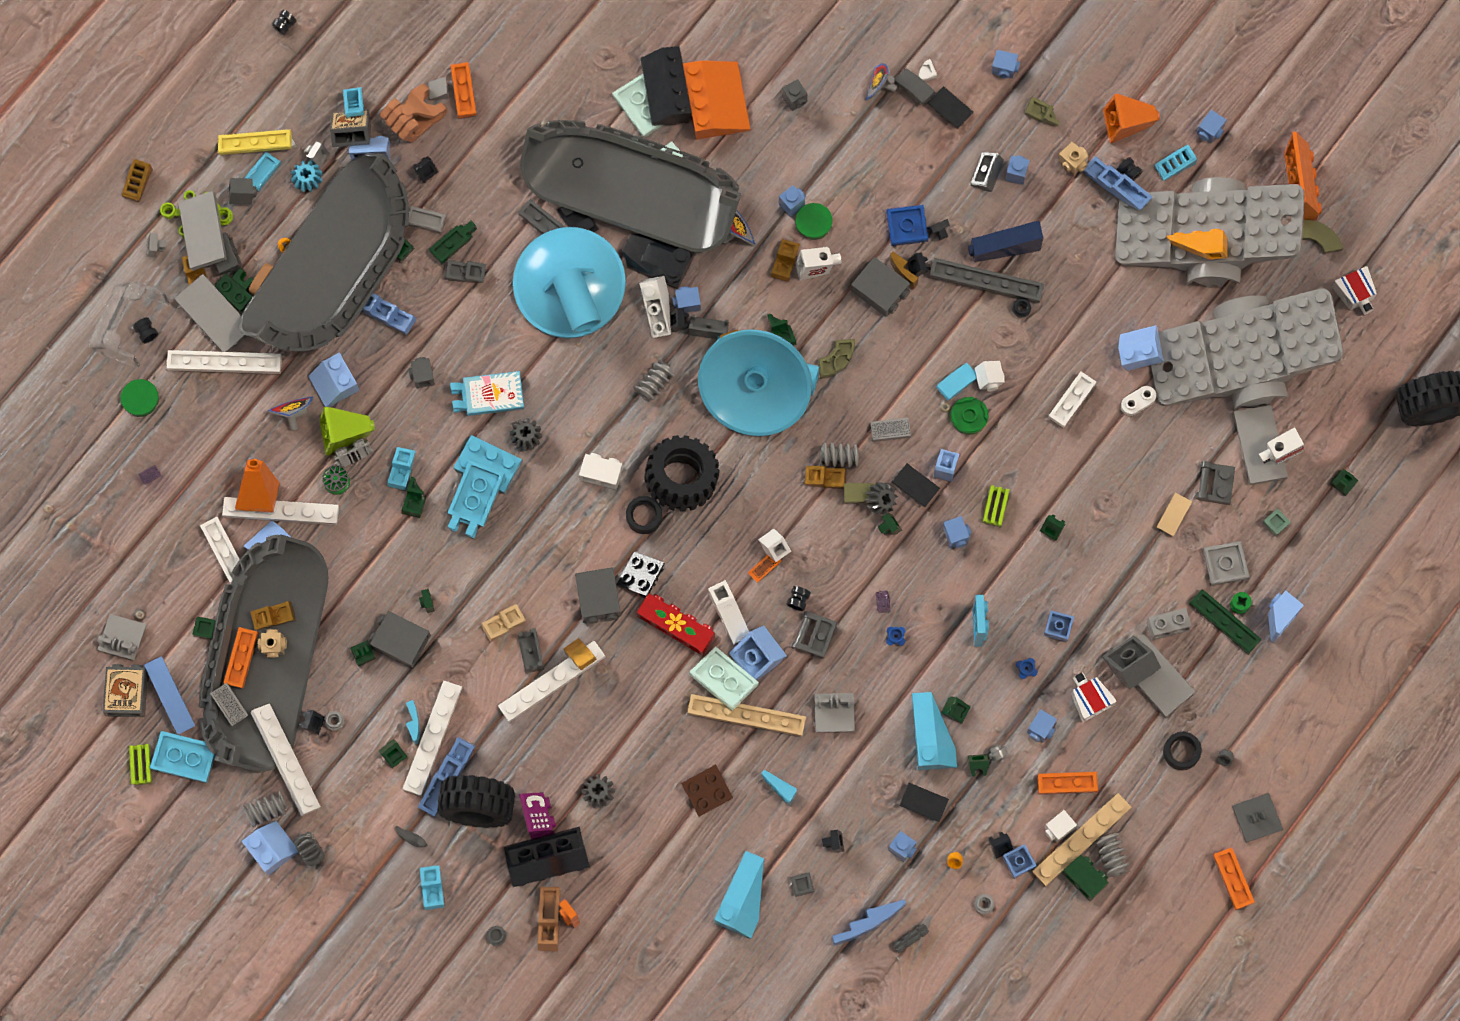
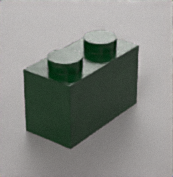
M1080 854L1062 874L1091 902L1108 885V877L1101 870L1097 871L1093 867L1094 863L1087 856L1083 857Z

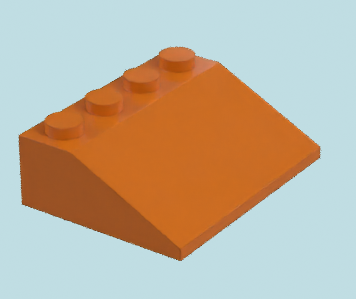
M701 60L683 63L696 140L751 131L738 62Z
M1292 132L1284 152L1288 184H1298L1304 190L1303 220L1316 221L1322 209L1321 203L1317 201L1319 188L1318 185H1315L1314 181L1316 179V169L1312 167V162L1314 161L1313 150H1310L1309 143L1297 132Z

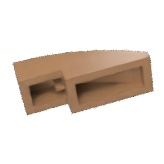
M540 887L538 951H558L560 887Z

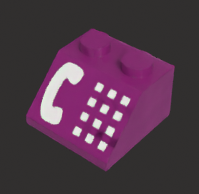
M543 792L519 794L530 838L534 839L553 834V828L556 827L554 816L549 815L548 809L551 808L549 797L545 798Z

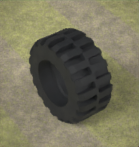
M1460 371L1432 373L1427 376L1418 377L1415 380L1413 379L1399 387L1395 397L1401 420L1409 426H1425L1445 422L1460 416Z
M675 435L672 436L671 440L665 438L662 440V444L657 443L654 446V450L649 454L644 475L647 491H652L651 497L654 500L658 499L661 506L667 505L673 511L677 508L680 512L686 511V508L695 510L697 505L701 507L706 504V500H710L715 491L720 472L718 469L719 462L715 459L716 454L714 451H709V446L706 443L701 444L700 439L694 438L693 440L687 435H684L683 438ZM675 462L686 463L697 471L699 479L691 484H679L667 476L664 468Z
M454 775L445 778L441 782L437 811L442 818L456 824L483 828L503 827L512 820L515 791L509 784L493 778L475 775Z

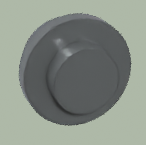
M493 926L487 931L486 937L491 945L499 946L505 942L506 932L500 926Z

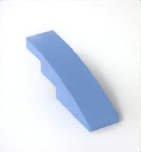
M1096 156L1088 163L1086 169L1082 171L1108 192L1139 211L1153 198L1126 174H1120L1111 165H1105Z
M374 293L361 310V312L406 335L417 320L413 315L400 310L394 304L382 300L380 296Z
M161 656L145 664L144 666L177 734L196 726L163 657Z
M457 737L451 751L446 755L438 772L435 773L418 808L434 817L437 815L441 782L447 777L461 775L476 747L475 745L461 737Z
M905 900L866 910L867 918L849 923L850 931L832 936L834 946L854 940L890 920L905 907Z

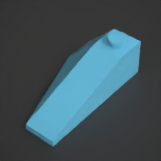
M932 692L912 693L918 770L957 768L956 748Z
M745 851L714 919L715 924L750 939L752 938L759 922L764 858Z

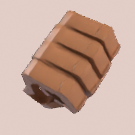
M421 84L409 93L407 100L401 105L396 98L389 102L380 115L402 140L412 143L431 126L443 119L448 109L443 103L437 105L426 104L424 100L429 95V88L425 84Z

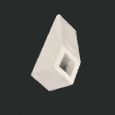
M660 276L646 279L639 284L652 336L656 338L671 335L669 293L665 277Z
M725 580L708 588V594L733 644H736L749 633V630Z

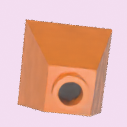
M1114 94L1103 108L1110 143L1117 142L1153 126L1156 121H1159L1160 117L1159 111L1155 109V106L1120 94Z
M257 459L247 460L235 510L274 512L280 483L264 461Z

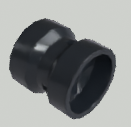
M283 9L279 13L278 19H274L271 25L280 34L286 35L289 27L293 26L297 20L291 13Z
M1131 157L1125 159L1117 167V171L1120 174H1126L1133 181L1143 172L1139 166L1134 164Z
M148 317L138 320L133 325V329L136 333H139V338L143 344L153 341L158 336L157 330L152 328V322Z
M793 586L791 590L792 596L788 598L786 605L792 609L804 611L806 608L805 602L809 599L811 592L805 588Z

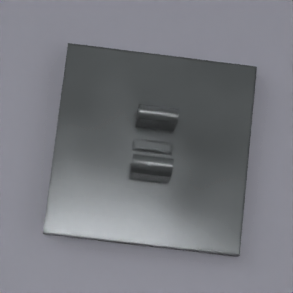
M1269 793L1232 805L1246 843L1283 830Z

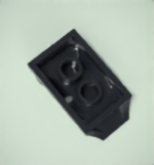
M630 234L622 250L627 268L650 278L664 276L666 285L675 289H679L694 259V255L690 254L686 249L676 248L642 234Z

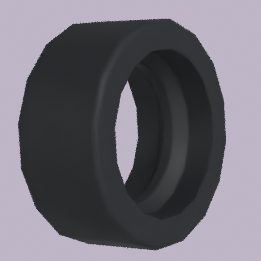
M639 496L628 504L626 510L627 523L636 533L650 534L661 525L663 519L662 508L652 497ZM644 504L650 505L656 514L654 521L647 526L639 525L633 519V512L636 507Z
M1185 731L1176 732L1171 735L1163 749L1164 759L1167 764L1177 770H1188L1194 767L1202 753L1201 743L1198 738ZM1178 740H1186L1191 743L1194 748L1191 760L1187 762L1175 760L1171 754L1173 743Z

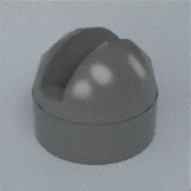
M1226 749L1221 750L1217 756L1218 763L1223 766H1230L1234 759L1233 752Z

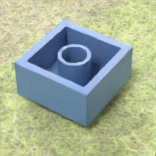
M1051 610L1044 636L1068 642L1074 616Z
M1025 844L1004 854L1002 857L1014 879L1037 866Z

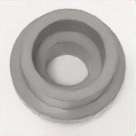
M332 711L327 714L325 724L328 729L337 731L344 726L345 719L340 712ZM334 718H337L338 723L335 725L332 724V720Z
M999 744L990 749L991 753L988 756L993 761H997L1007 755L1006 746L1001 747Z
M986 894L978 896L974 904L975 909L980 914H989L994 909L993 898ZM981 902H987L988 907L982 908Z

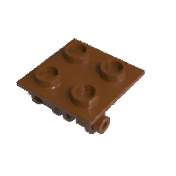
M716 764L681 783L699 817L733 799Z

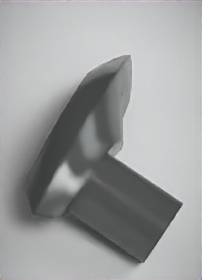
M399 826L395 827L398 834L409 844L420 848L428 846L425 840L418 834L404 830Z

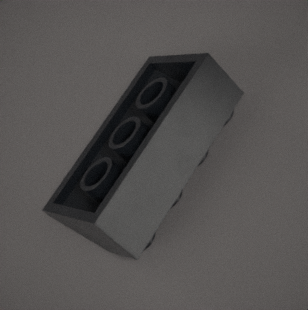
M680 46L663 47L641 57L652 126L688 123L691 116V108Z
M580 827L503 846L513 887L524 886L528 883L543 881L547 878L562 876L566 873L581 871L590 867Z

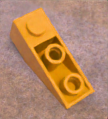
M1212 229L1209 232L1193 231L1188 234L1177 232L1167 236V239L1173 246L1205 259L1227 258V235L1223 230Z

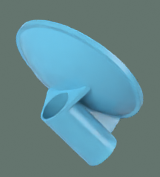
M576 227L554 229L533 240L519 257L513 275L514 296L523 316L538 330L559 338L583 337L604 327L619 310L626 287L624 267L612 245L600 235Z
M741 330L723 336L707 350L698 372V387L704 405L721 424L742 434L767 436L788 429L800 419L809 404L810 397L814 395L820 366L806 363L800 352L780 336L761 330Z

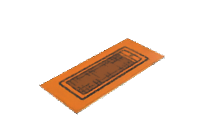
M767 555L748 574L758 583L782 560L780 559L775 562Z

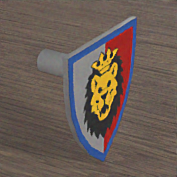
M882 63L875 67L866 101L873 98L882 87L892 92L896 91L897 85L893 84L895 81L894 77L889 76L890 68L887 64Z
M736 210L730 233L723 243H728L736 236L755 245L747 223Z
M313 397L283 403L268 410V413L287 417L291 431L297 430L296 419L307 414L306 408L313 402Z

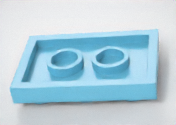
M471 435L453 468L464 474L468 461L471 460L503 472L505 477L499 492L505 494L522 463V459Z
M984 595L975 596L972 608L974 647H982L989 631V621L985 620L988 612V602L984 601Z
M161 731L150 769L208 783L216 754L210 752L204 741Z

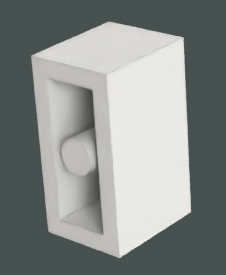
M595 453L585 454L579 473L580 480L617 490L623 471L622 463L614 458H609V460L601 458L602 456Z

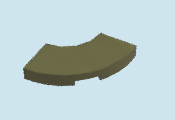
M1303 220L1302 240H1310L1317 243L1322 248L1324 254L1343 251V245L1332 229L1317 221Z
M855 339L836 340L832 353L825 358L819 359L820 379L832 377L848 365L854 353Z

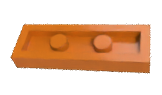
M469 62L452 64L451 72L458 119L477 116Z
M241 627L238 628L224 684L227 683L228 685L244 689L259 632Z
M1097 772L1044 773L1037 775L1038 795L1098 792Z
M1231 847L1213 854L1235 910L1254 904L1255 901L1233 848Z
M566 899L559 903L561 918L567 926L572 925L576 928L581 924L578 915Z

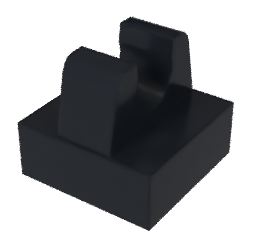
M428 156L422 158V161L418 164L413 165L420 180L424 183L438 173L432 159Z
M948 219L927 227L930 234L936 233L938 239L942 240L948 237L945 228L949 227L950 224Z
M915 253L906 260L908 261L909 272L917 277L927 273L931 269L925 265L928 258L923 256L922 253Z
M676 308L670 312L671 332L689 328V324H686L684 319L689 318L690 315L685 313L684 309Z
M308 709L307 712H303L302 715L305 718L303 723H299V726L313 734L319 735L325 716Z
M831 830L830 837L822 838L823 847L832 848L836 853L845 852L841 831Z
M999 832L1000 837L993 839L992 836L989 837L990 846L996 859L1014 850L1007 833Z

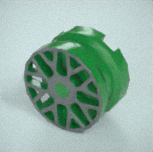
M339 465L328 467L322 475L325 489L333 495L345 493L350 486V478L347 471Z

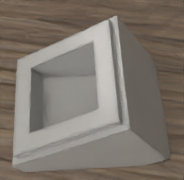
M446 77L429 82L430 100L448 99Z

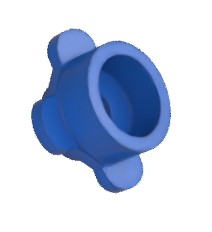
M891 626L887 628L888 639L886 643L890 646L893 644L903 646L905 644V628Z
M1033 658L1023 661L1019 660L1016 663L1021 679L1037 675L1038 671L1035 669V660Z

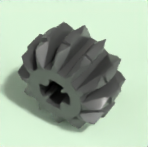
M526 418L525 423H522V420L519 419V425H512L514 430L510 431V436H512L511 442L516 443L517 449L522 446L523 451H526L527 446H530V449L533 450V443L536 445L540 444L538 439L542 438V433H540L541 427L536 426L535 420L530 423L529 418ZM525 432H529V434H527V437H523V435H525Z
M876 482L875 485H871V491L866 492L868 498L865 501L869 502L867 508L871 509L875 514L880 513L882 515L887 514V511H893L892 505H897L894 502L895 498L898 497L894 494L896 489L891 487L889 483Z
M599 774L596 775V780L590 776L589 781L591 783H583L587 789H582V794H587L584 797V801L590 800L589 806L592 807L595 802H597V808L601 807V802L608 806L606 799L611 801L614 799L610 795L615 793V789L610 788L613 786V782H607V776H604L602 780H600ZM598 787L601 788L600 795H596V792L593 793V791H597Z
M306 832L294 840L299 854L309 866L318 864L325 858L324 851L312 833Z

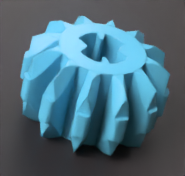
M302 161L301 166L295 164L296 170L291 171L293 176L291 181L295 183V188H301L303 193L306 189L312 192V187L318 189L317 183H322L323 181L321 178L323 173L319 170V166L317 164L313 165L312 161H309L308 164Z

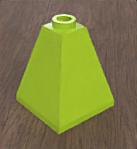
M324 407L319 419L326 456L335 453V450L341 447L352 445L358 439L370 436L371 432L375 431L374 421L370 420L369 416L336 408Z

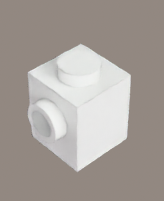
M984 361L975 367L979 389L995 391L1005 382L1000 361Z
M772 529L758 539L765 553L775 562L791 552L784 537L775 529Z
M1063 810L1045 825V834L1051 841L1055 840L1058 843L1073 831L1077 824Z

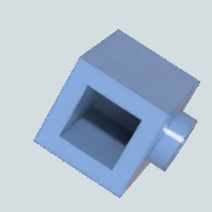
M996 50L991 74L998 75L1004 79H1013L1014 72L1018 73L1020 62L1017 61L1018 54Z
M1210 110L1198 126L1196 133L1203 141L1212 143L1215 138L1219 139L1222 136L1226 119Z
M1011 155L1005 181L1023 185L1029 160L1020 155Z
M792 185L779 195V205L792 217L805 205V194L801 189H796Z
M685 286L675 290L676 297H672L674 308H682L685 313L701 311L698 287L690 288Z
M962 516L943 522V530L950 548L966 546L967 542H969L971 530L968 524H964Z
M1040 709L1027 730V733L1030 734L1029 737L1036 742L1042 741L1044 743L1046 738L1050 740L1056 730L1053 727L1057 719Z
M900 831L890 844L888 851L905 862L907 858L911 859L917 851L915 848L916 841Z

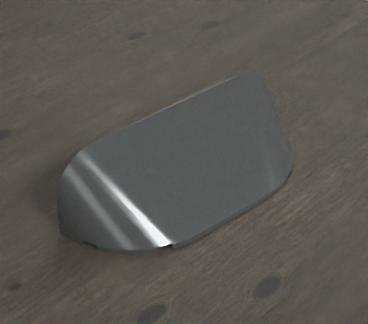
M554 120L547 121L546 126L541 127L540 124H535L527 129L520 160L521 173L528 188L539 198L689 251H710L721 245L728 237L741 193L738 192L739 185L721 168H716V170L710 168V162L692 154L666 147V145L601 124H597L596 128L586 127L584 121ZM672 152L679 153L683 155V157L672 154ZM575 158L583 160L581 168H575L572 165V161ZM580 160L574 162L575 166H580L582 163Z
M362 154L350 161L334 177L246 306L239 323L241 334L283 350L310 351L328 345L329 341L335 337H340L355 321L401 251L405 238H403L405 226H408L409 204L403 182H400L396 174V168L384 154Z
M282 534L268 536L263 543H255L241 557L232 570L235 576L230 585H225L220 599L199 700V707L203 708L204 718L200 719L201 731L210 752L216 754L219 757L218 760L225 764L260 772L273 770L277 766L250 712L270 703L293 749L329 580L325 559L316 547L305 541ZM287 601L292 602L295 621L261 630L254 629L251 611ZM241 627L257 631L259 634L244 689L228 685L248 714L247 717L231 726L210 693L224 685L238 628ZM276 629L278 633L280 632L286 637L287 649H284V655H279L278 658H267V655L262 654L261 650L258 649V639L261 638V633H266V630ZM269 640V646H272L274 640Z

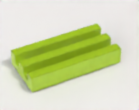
M991 485L982 523L1001 527L1010 489L997 488ZM993 492H997L992 517L989 520L987 517ZM1002 493L1004 494V499L1002 503L999 521H995L999 499Z
M150 745L129 746L131 784L152 783ZM136 750H137V756H138V773H139V780H136V765H135V751H136ZM142 750H145L147 779L144 780Z

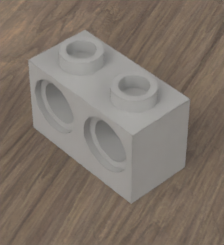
M1186 608L1149 617L1146 622L1151 641L1189 632L1191 628Z

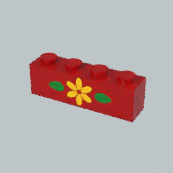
M648 594L636 612L638 618L701 656L705 654L715 638V632H713L714 629L705 623L701 625L690 614L685 615L681 613L680 608L674 604L669 606L657 594H654V596Z

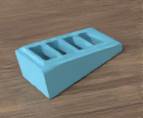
M362 88L343 90L345 116L364 115Z
M1186 145L1156 163L1154 167L1163 181L1195 165L1197 158L1189 145ZM1178 157L1181 160L1182 165L1179 164L1177 160ZM1172 161L1176 168L1173 169L1169 162ZM1163 165H1166V167L1169 170V173H1166L1165 169L1163 168Z
M763 770L761 773L762 778L790 806L797 795V789L768 771Z

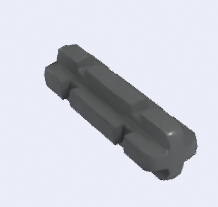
M921 924L917 927V930L914 929L902 937L901 941H896L893 944V948L897 953L905 950V947L911 946L921 936L927 935L929 933L928 928L925 924Z

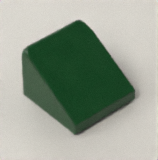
M950 696L941 713L962 724L971 707L959 698Z
M394 739L379 750V753L392 769L408 757Z

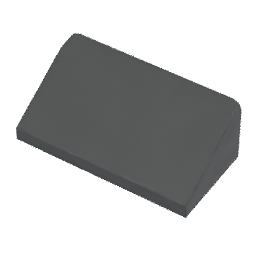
M982 152L970 185L992 192L1004 162L1003 158L998 153Z

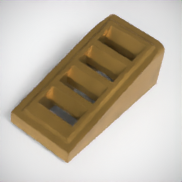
M133 159L122 197L140 202L153 171L151 164ZM135 175L141 176L142 179L136 178ZM132 182L138 183L140 186L133 185ZM129 189H133L138 192L137 194L129 192Z

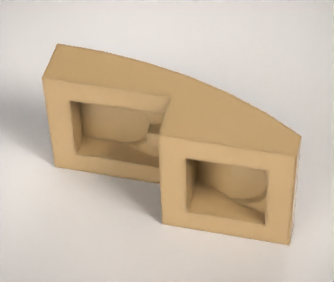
M1175 492L1157 528L1174 536L1193 501Z
M517 604L501 611L499 615L482 622L481 627L491 642L515 629L526 620Z

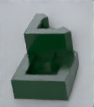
M767 314L772 333L785 339L793 346L797 345L788 321L785 319L780 320L773 317L772 314Z
M411 477L402 507V514L420 518L426 500L423 490L420 489L415 478Z

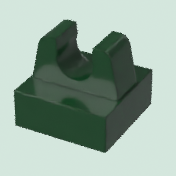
M1343 469L1331 485L1344 496H1347L1359 480Z
M887 513L882 516L885 522L878 527L882 534L885 535L892 532L897 535L903 531L893 514Z
M1048 515L1040 532L1057 541L1065 526V521L1057 520L1055 515Z
M368 640L350 648L358 667L376 659Z
M987 754L968 755V766L971 775L975 776L977 769H982L983 776L987 775L989 768Z

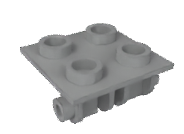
M361 438L352 443L353 446L347 449L344 446L335 450L336 454L332 456L335 460L339 459L335 461L336 464L343 468L350 465L351 462L347 454H349L352 462L355 463L351 452H354L358 461H360L356 450H358L361 459L370 456L373 450L369 445V441Z
M110 614L103 635L98 637L97 642L99 646L97 650L134 661L147 624Z
M854 693L815 694L816 732H855Z

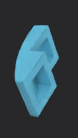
M965 363L942 380L936 388L949 401L960 394L965 387L977 380L976 373L968 363Z
M397 447L387 482L388 487L402 490L407 489L416 451Z
M411 700L406 702L413 721L406 723L416 745L419 744L420 721L415 703Z
M440 866L420 868L424 909L445 908Z

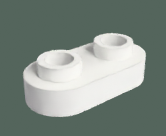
M1143 386L1126 396L1121 403L1122 412L1125 415L1133 416L1155 402L1156 391L1150 386ZM1144 393H1149L1150 397H1145ZM1128 403H1134V407H1129Z

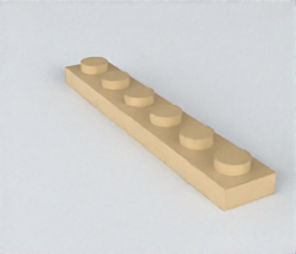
M691 694L687 712L688 715L800 737L803 735L806 716L739 704L732 711L719 699Z
M1119 793L1116 794L1032 871L1034 876L1046 887L1132 807Z

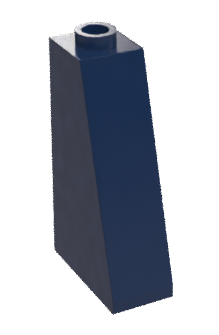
M1040 220L972 238L971 245L968 246L970 257L973 256L974 262L1041 251L1043 234Z

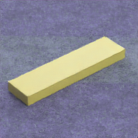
M291 130L218 135L219 155L292 149Z

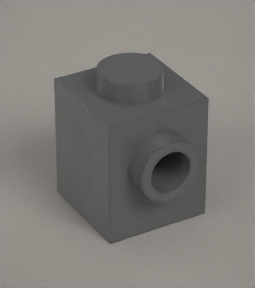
M798 79L782 88V98L791 111L807 103L808 93Z
M230 178L228 187L229 204L252 205V199L256 197V186H253V179Z
M419 357L415 361H411L412 368H409L408 371L410 380L414 379L416 389L435 385L430 359Z

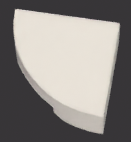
M930 59L924 62L919 71V77L925 82L937 78V73Z

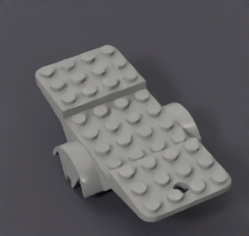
M1213 177L1196 181L1192 185V193L1176 194L1174 191L1147 192L1153 198L1141 211L1119 200L1116 260L1124 266L1172 267L1187 271L1186 286L1190 285L1193 281L1209 288L1212 285L1222 287L1227 280L1240 283L1241 268L1246 267L1250 263L1294 258L1300 254L1302 249L1305 193L1298 184L1251 186L1246 190V184L1239 180ZM1290 216L1292 221L1287 225H1283L1281 223L1282 219ZM1212 229L1223 230L1227 235V258L1205 259L1173 246L1167 239V236L1177 232L1188 234L1193 231L1209 232Z
M1322 288L1275 300L1273 304H1268V299L1265 296H1245L1226 301L1214 309L1215 319L1202 323L1197 321L1159 331L1164 362L1153 364L1151 368L1157 398L1165 406L1210 397L1231 396L1233 408L1236 411L1240 406L1257 408L1261 404L1269 405L1275 397L1287 398L1285 382H1288L1296 375L1337 363L1344 355L1332 295L1327 289ZM1167 362L1173 364V369L1170 372L1163 370V366Z

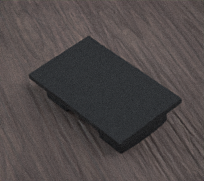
M944 86L927 102L957 129L974 113Z
M564 207L556 209L568 227L582 228L592 232L599 230L590 216Z
M908 463L892 481L893 484L924 507L927 506L940 489V487Z
M908 783L899 806L940 822L949 799Z

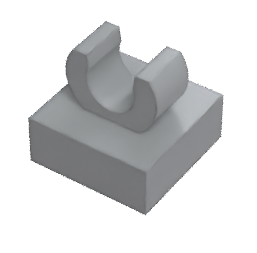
M316 142L313 147L308 145L304 152L308 153L307 158L312 161L313 165L317 164L319 168L330 154L323 144Z
M150 233L147 238L146 256L154 257L157 251L164 252V249H166V241L158 240V233Z

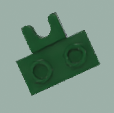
M239 269L232 278L225 273L214 286L241 312L245 310L253 297L248 292L254 280L250 277L247 281H244L247 273L243 269Z

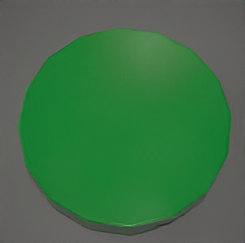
M810 203L801 207L796 214L795 220L797 231L803 237L811 240L825 237L832 229L833 223L831 212L827 207L819 203Z
M144 379L133 380L123 388L121 403L125 411L133 416H147L158 405L159 393L155 385L150 381Z
M964 397L955 403L951 410V422L960 433L973 435L981 432L986 427L989 415L988 409L982 401L974 397Z

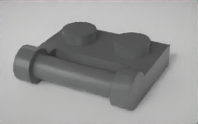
M1202 461L1200 466L1202 469L1200 487L1196 499L1230 505L1235 467ZM1209 471H1215L1212 495L1207 494Z
M804 611L802 625L791 648L824 659L837 621ZM814 621L816 624L808 645H805L803 641L810 622Z

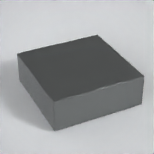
M810 872L790 877L795 897L815 892Z

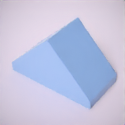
M941 449L935 466L934 477L952 482L959 454Z

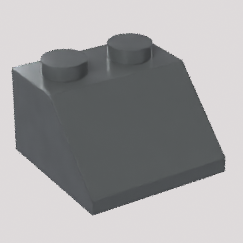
M1132 636L1103 656V659L1119 681L1129 690L1161 669L1153 650L1135 636Z

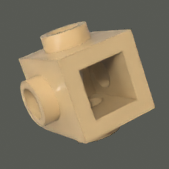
M1071 142L1059 153V162L1062 163V167L1067 172L1071 171L1076 175L1079 171H1084L1088 166V153L1083 147H1078L1074 142Z
M276 629L266 630V633H261V638L258 639V649L261 650L262 654L267 655V658H278L279 655H284V649H287V639L282 633H278ZM269 640H274L272 646H269Z

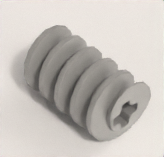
M658 359L659 364L655 363L653 369L648 370L649 375L643 376L644 381L640 380L638 382L639 386L634 387V390L645 400H655L653 393L660 394L658 387L665 388L663 381L670 383L667 377H675L671 368L660 359Z
M823 442L820 448L819 466H821L822 461L825 462L826 466H829L830 461H832L834 467H836L838 462H840L841 467H844L847 462L849 468L852 467L853 463L858 468L859 450L857 444H854L852 449H850L847 443L843 449L841 443H838L837 448H835L834 443L831 442L828 448L826 442Z
M279 790L277 798L272 793L271 800L264 796L263 803L257 799L256 806L249 802V809L244 807V810L252 827H256V820L260 824L264 823V818L267 821H271V814L275 818H278V812L284 816L287 805Z
M1119 833L1104 836L1097 842L1098 847H1103L1099 850V854H1106L1101 860L1108 862L1104 865V869H1110L1106 873L1107 877H1117L1131 871L1125 870L1129 863L1122 862L1127 858L1126 855H1120L1125 849L1118 848L1122 840H1115L1120 835Z

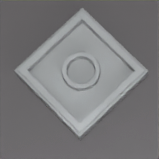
M1241 541L1203 548L1211 586L1250 578Z

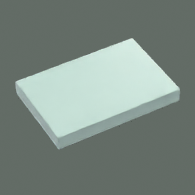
M643 74L612 93L614 99L643 138L663 126H652Z
M716 646L689 672L692 678L732 711L759 685L757 680Z

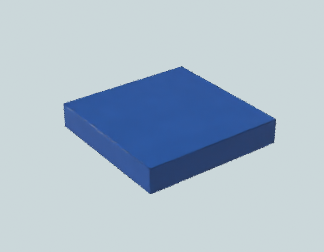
M924 205L886 209L891 246L929 241Z

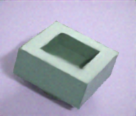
M1278 508L1263 521V524L1275 536L1291 523Z

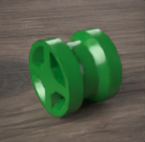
M1245 592L1236 593L1230 603L1232 611L1237 614L1246 613L1252 604L1251 597Z

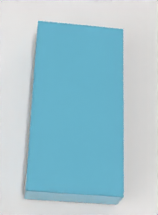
M265 152L245 178L253 179V186H256V191L259 192L281 165V162Z

